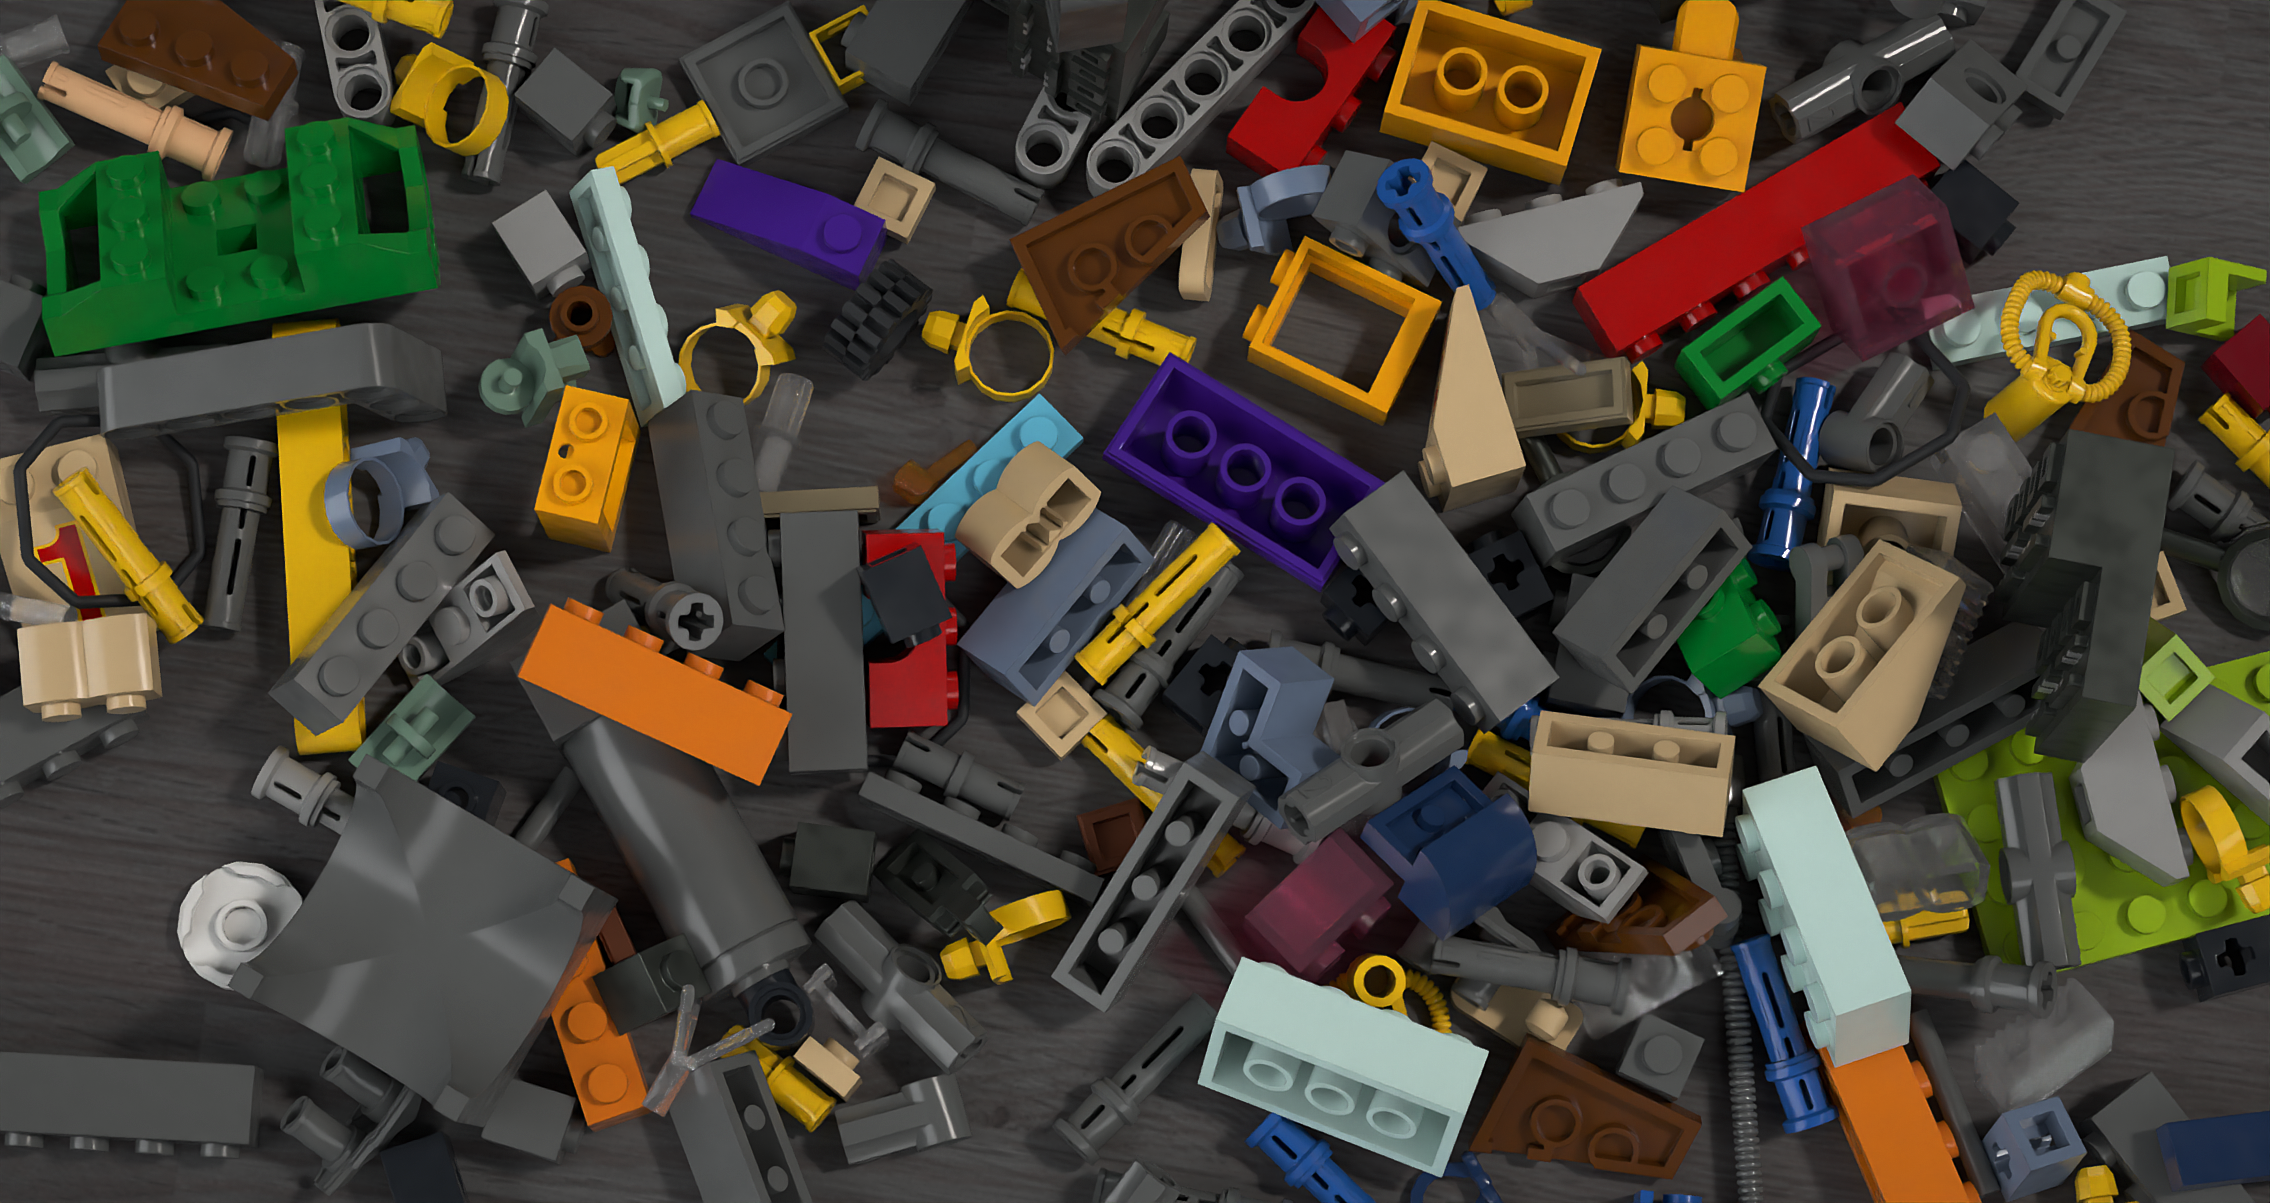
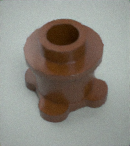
M583 285L569 287L558 294L551 305L549 314L551 329L556 335L553 342L577 335L584 353H594L599 358L611 355L616 348L614 337L611 334L613 313L611 304L605 295L593 287ZM580 313L592 315L591 320L585 325L578 326L572 324L575 316Z

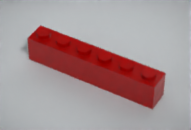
M1902 103L1896 104L1579 286L1572 303L1606 359L1625 356L1628 357L1631 364L1645 359L1664 345L1660 337L1680 325L1685 333L1697 329L1718 314L1714 307L1715 305L1732 295H1735L1739 302L1749 299L1771 284L1768 275L1786 264H1789L1792 271H1796L1808 265L1825 252L1821 245L1840 233L1843 234L1846 240H1850L1878 222V218L1875 215L1876 212L1894 202L1901 210L1926 196L1932 190L1928 183L1941 165L1930 151L1895 124V121L1905 110Z

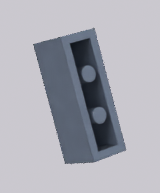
M1095 508L1079 529L1068 537L1059 540L1051 561L1034 580L1018 589L1007 582L957 645L987 677L1035 707L1074 660V655L1083 649L1155 559L1125 525Z

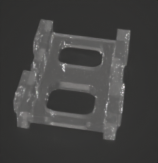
M826 963L822 964L814 972L813 977L802 986L814 1006L821 1001L856 1039L854 1045L864 1061L869 1059L875 1052L881 1051L891 1042L887 1036V1029L879 1021L866 1030L832 993V990L839 984L834 978V972Z

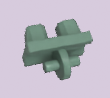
M3 54L0 56V155L19 181L27 184L66 154L75 144L44 102L37 98V93L11 58Z
M537 329L524 333L510 358L498 359L487 366L480 377L478 385L480 397L485 405L496 413L510 415L517 414L523 410L521 418L525 428L543 423L555 402L562 400L565 386L577 387L576 379L586 377L590 366L577 335L548 343L543 329Z
M426 673L348 760L358 768L364 756L368 754L418 782L476 717Z

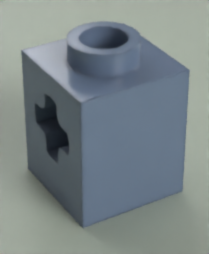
M2059 1096L2002 1113L1981 1141L2006 1202L2062 1185L2087 1154ZM2051 1136L2053 1137L2056 1145L2050 1146V1143L2052 1141Z

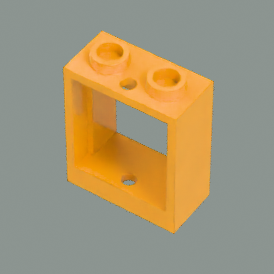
M1304 236L1296 253L1287 248L1285 249L1273 272L1270 283L1279 288L1269 308L1258 304L1245 328L1242 338L1251 342L1247 361L1383 426L1438 316L1442 301ZM1309 272L1405 317L1369 393L1272 346Z
M565 386L534 508L549 539L611 553L641 434L629 399L573 386ZM563 445H569L566 458H562L559 455V449Z

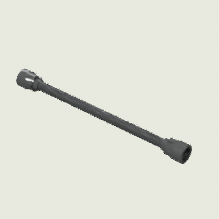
M1734 754L1730 796L1723 837L1711 836V839L1714 840L1722 865V875L1717 876L1721 887L1730 889L1739 896L1741 891L1737 888L1740 887V882L1737 880L1740 878V875L1736 873L1739 870V866L1735 865L1738 862V858L1735 857L1737 851L1734 848L1737 845V841L1733 840L1737 835L1733 831L1736 829L1735 817L1738 816V810L1743 809L1742 790L1745 789L1746 783L1744 757ZM1740 920L1737 937L1732 944L1744 940L1741 938L1744 936V931L1740 930L1743 928V923ZM1728 946L1720 949L1719 953L1723 955L1720 957V962L1724 963L1721 965V970L1724 971L1721 974V978L1725 979L1722 982V987L1725 988L1722 994L1726 996L1723 998V1003L1727 1004L1724 1006V1011L1727 1012L1724 1015V1019L1728 1021L1725 1023V1028L1729 1029L1725 1032L1726 1036L1729 1037L1726 1040V1044L1730 1045L1727 1048V1053L1731 1054L1727 1057V1060L1731 1062L1728 1064V1069L1732 1070L1729 1072V1077L1732 1078L1729 1081V1085L1733 1087L1730 1089V1094L1734 1095L1730 1098V1101L1734 1103L1731 1106V1110L1735 1111L1732 1114V1119L1735 1120L1732 1126L1736 1128L1733 1131V1135L1737 1136L1733 1141L1737 1145L1734 1148V1152L1738 1153L1735 1155V1160L1739 1162L1735 1164V1168L1739 1170L1736 1172V1177L1740 1178L1737 1180V1185L1741 1187L1737 1189V1193L1741 1195L1738 1197V1202L1761 1203L1764 1200V1196L1760 1195L1763 1192V1187L1759 1186L1763 1183V1180L1759 1178L1762 1176V1171L1758 1170V1168H1761L1762 1165L1761 1162H1758L1761 1159V1155L1757 1153L1760 1151V1146L1756 1145L1760 1142V1139L1756 1137L1759 1134V1130L1755 1128L1758 1126V1121L1754 1120L1758 1117V1113L1754 1112L1757 1109V1105L1753 1103L1756 1101V1096L1753 1095L1756 1092V1088L1752 1087L1755 1084V1080L1751 1078L1755 1073L1751 1070L1754 1067V1063L1750 1062L1753 1060V1055L1749 1054L1753 1051V1047L1749 1045L1752 1043V1038L1748 1037L1751 1035V1030L1748 1029L1751 1026V1022L1747 1021L1750 1018V1013L1746 1012L1750 1009L1749 1005L1746 1004L1749 1001V997L1745 996L1748 993L1744 987L1745 985L1734 952Z

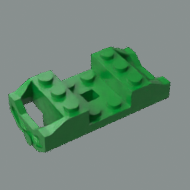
M349 117L328 121H313L305 125L284 128L287 168L261 170L248 175L214 181H200L186 186L170 188L159 151L137 155H122L115 159L95 162L59 188L38 192L39 215L46 250L47 295L42 297V320L54 356L57 357L438 288L441 285L439 271L441 262L434 231V216L426 169L415 125L393 128ZM402 171L406 192L409 231L405 233L371 234L366 216L363 178ZM98 225L100 281L80 287L70 230Z

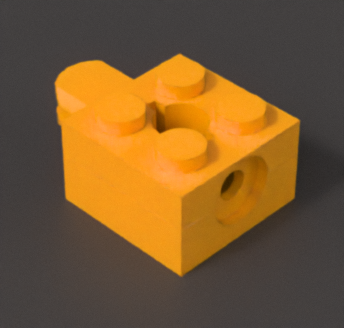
M1685 0L1678 11L1672 49L1642 44L1636 45L1615 165L1619 172L1737 192L1745 191L1767 67L1762 64L1733 60L1739 16L1736 7L1729 0Z

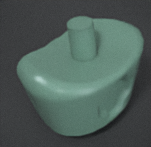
M624 68L621 70L616 82L614 96L617 106L615 112L616 124L636 133L646 130L644 123L651 121L653 126L657 124L658 110L665 112L669 105L667 99L659 98L663 79L661 71L656 68Z

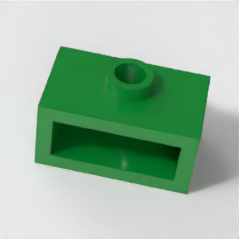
M1782 276L1683 348L1673 367L1707 411L1739 397L1751 387L1758 394L1772 387L1789 372L1784 363L1810 345L1822 325L1784 276Z
M1745 558L1741 560L1676 640L1692 674L1720 700L1775 666L1783 656L1774 637L1781 632L1780 624L1769 606L1762 599L1756 600L1751 587L1756 585L1758 580Z

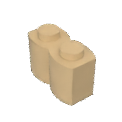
M1036 441L1023 448L1008 463L1001 474L997 488L983 495L968 509L957 527L955 538L983 564L1018 589L1030 583L1046 568L1054 556L1059 540L1068 537L1085 523L1094 511L1101 491L1074 465L1041 442Z
M147 613L114 615L85 621L49 623L17 629L23 706L33 713H42V721L64 722L76 720L82 717V708L96 705H106L107 713L109 714L136 713L146 710L147 700L162 697L156 622Z

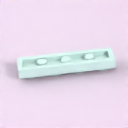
M614 166L593 169L569 191L599 291L605 295L611 304L613 313L611 331L640 426L646 427L650 419L686 394V380L681 367L674 363L667 340V317L663 308L656 303L649 282V259L645 249L637 243L630 220L632 207L628 192L623 186H620Z
M2167 256L2082 273L2090 279L2089 287L2095 290L2094 294H2097L2099 298H2103L2105 302H2109L2110 308L2114 307L2116 309L2115 313L2121 314V319L2125 320V325L2128 326L2127 331L2166 324L2170 267ZM2012 287L1922 305L1919 309V314L1922 317L1921 322L1924 334L1954 366L2006 356V351L2003 349L2004 343L2001 342L2000 323L2002 311ZM2041 289L2033 290L2030 296H2028L2026 304H2024L2018 328L2019 339L2023 349L2027 352L2034 350L2038 321L2043 312L2055 304L2064 303L2054 298V294L2051 292L2047 293L2046 290L2042 291ZM2084 311L2093 321L2097 337L2111 335L2106 326L2103 325V322H2099V319L2095 315H2091L2090 312ZM2058 318L2054 321L2052 332H2055L2057 337L2050 343L2049 347L2082 341L2080 329L2071 320ZM1931 360L1933 371L1938 370L1939 368Z

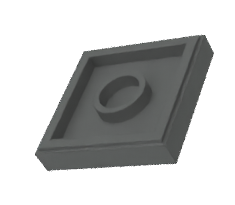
M789 0L679 58L680 66L699 100L705 102L720 131V137L735 164L745 168L849 113L847 102Z

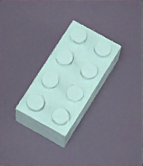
M1817 766L1743 789V815L1735 817L1736 828L1741 843L1735 846L1737 857L1746 880L1757 879L1760 884L1764 898L1758 900V905L1767 932L1770 934V937L1780 934L1787 954L1781 956V962L1788 984L1793 993L1803 990L1810 1010L1804 1012V1018L1815 1048L1826 1047L1836 1068L1908 1044L1911 989Z
M1241 957L1216 1017L1197 1084L1442 1178L1489 1051L1474 1046L1471 1041L1461 1035L1441 1033L1414 1023L1406 1015L1390 1009L1381 1010L1354 1000L1338 988L1318 986L1289 975L1283 968L1273 963H1258Z

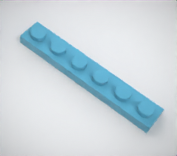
M1039 393L896 529L938 528L944 532V543L955 544L957 562L969 551L955 538V533L961 519L979 498L997 488L1001 474L1017 453L1031 443L1039 441L1066 459L1083 443V437ZM862 594L865 650L883 633V629L870 599H867ZM777 641L764 653V657L772 665L773 658H777Z

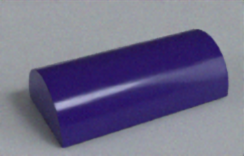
M1169 352L1102 456L1103 461L1208 525L1213 522L1234 541L1320 593L1331 581L1343 562L1334 547L1333 540L1336 537L1329 528L1346 511L1385 484L1382 480Z

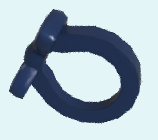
M1464 1151L1460 1156L1461 1162L1447 1163L1442 1177L1471 1178L1480 1192L1475 1203H1504L1493 1187L1491 1177L1484 1172L1472 1151ZM1423 1172L1417 1178L1411 1190L1410 1203H1423V1195L1427 1187L1435 1179L1441 1177Z

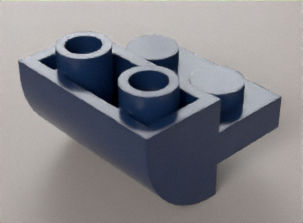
M1455 765L1367 821L1360 836L1405 881L1398 898L1442 941H1445L1529 884L1537 865V848L1532 829L1514 799L1506 793L1492 802Z

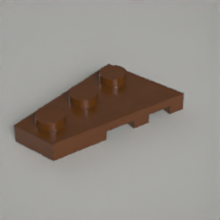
M126 0L97 45L101 60L266 121H269L298 75L293 57L221 0Z
M1180 155L1009 240L1060 349L1066 356L1210 218V215Z
M2131 329L2129 331L2130 343L2132 344L2131 360L2123 384L2119 386V389L2113 395H2109L2108 399H2103L2101 402L2095 401L2094 403L2084 402L2068 429L2164 447L2171 429L2185 362ZM2112 358L2107 364L2106 368L2102 372L2097 382H2100V380L2103 379L2109 371Z
M1642 854L1635 862L1643 866L1648 874L1609 924L1576 916L1568 911L1543 931L1556 950H1566L1567 947L1577 948V951L1677 956L1682 951L1694 950L1708 941L1714 933V927L1727 918L1728 915L1713 894L1649 856Z
M1526 1033L1468 1142V1151L1492 1154V1150L1526 1154L1527 1159L1551 1162L1552 1158L1589 1163L1594 1166V1169L1672 1180L1700 1130L1702 1120L1700 1115L1559 1047L1540 1040L1532 1034Z

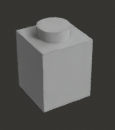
M544 190L492 222L499 240L538 300L549 293L553 297H557L558 294L569 287L578 286L585 279L583 272L592 267L586 250L547 190Z

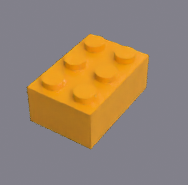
M1418 0L1385 106L1379 132L1428 147L1431 141L1468 159L1560 186L1602 49L1439 0Z

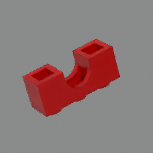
M1319 6L1299 34L1296 53L1312 63L1320 71L1325 83L1323 89L1308 100L1289 101L1263 86L1229 133L1226 153L1262 177L1286 169L1308 165H1322L1328 153L1321 148L1322 144L1334 128L1343 133L1349 127L1363 104L1361 100L1356 98L1369 78L1379 83L1394 62L1398 52L1391 48V46L1393 45L1396 26L1383 19L1353 44Z
M938 528L861 530L862 565L913 542L921 545L945 599V582H954L956 580V549L954 543H944L943 531ZM862 583V594L869 599ZM948 607L952 618L939 623L942 630L939 636L914 647H905L901 652L890 657L864 658L867 725L870 728L948 726L947 710H957L959 701L957 671H947L946 646L957 645V613L955 607Z

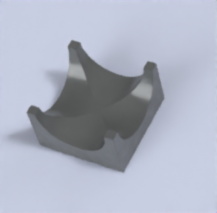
M366 754L352 776L356 781V794L351 813L338 844L323 872L300 908L280 934L258 956L248 962L240 963L227 986L248 999L261 1003L299 1022L361 1057L421 1095L434 1106L433 1109L453 1121L484 1127L611 914L618 899L399 770Z

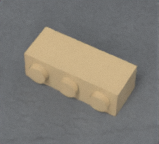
M1541 710L1532 749L1528 811L1562 817L1613 822L1622 825L1679 831L1688 834L1723 837L1730 796L1736 736Z

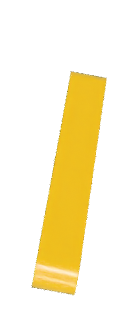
M338 318L274 323L272 338L341 327ZM347 404L277 416L291 664L358 584L356 550L345 545L334 533L327 518L324 503L325 483L331 470L340 463L350 461ZM350 478L348 496L351 512L354 516L352 478ZM364 697L343 723L317 736L294 717L295 738L299 755L357 751L366 741Z

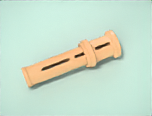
M52 61L42 81L45 84L40 86L37 98L42 101H49L149 145L147 152L159 151L161 160L167 156L201 171L202 179L206 181H213L233 135V130L224 127L222 130L217 131L185 117L184 109L176 105L173 107L167 105L164 110H161L65 68L56 61Z

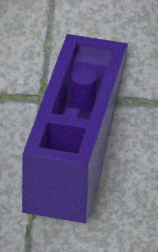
M716 159L690 213V216L696 220L853 291L861 283L867 281L888 240L885 219L827 193L720 159Z

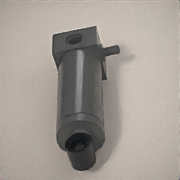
M625 599L602 611L604 615L599 625L623 636L629 624L650 634L645 624L639 626ZM655 633L651 634L664 640L659 652L663 655H667L680 647L672 640L661 638ZM527 653L510 662L516 675ZM518 677L563 758H567L665 936L669 940L682 933L685 934L712 991L700 998L703 1004L710 1005L733 996L734 999L740 1001L748 1016L751 1030L762 1045L773 1051L789 1052L800 1048L813 1033L816 1016L809 997L799 988L790 972V963L805 953L812 943L801 923L797 921L798 917L713 765ZM779 1000H788L796 1004L800 1010V1020L797 1026L785 1034H775L769 1031L764 1024V1014L767 1008L773 1002Z

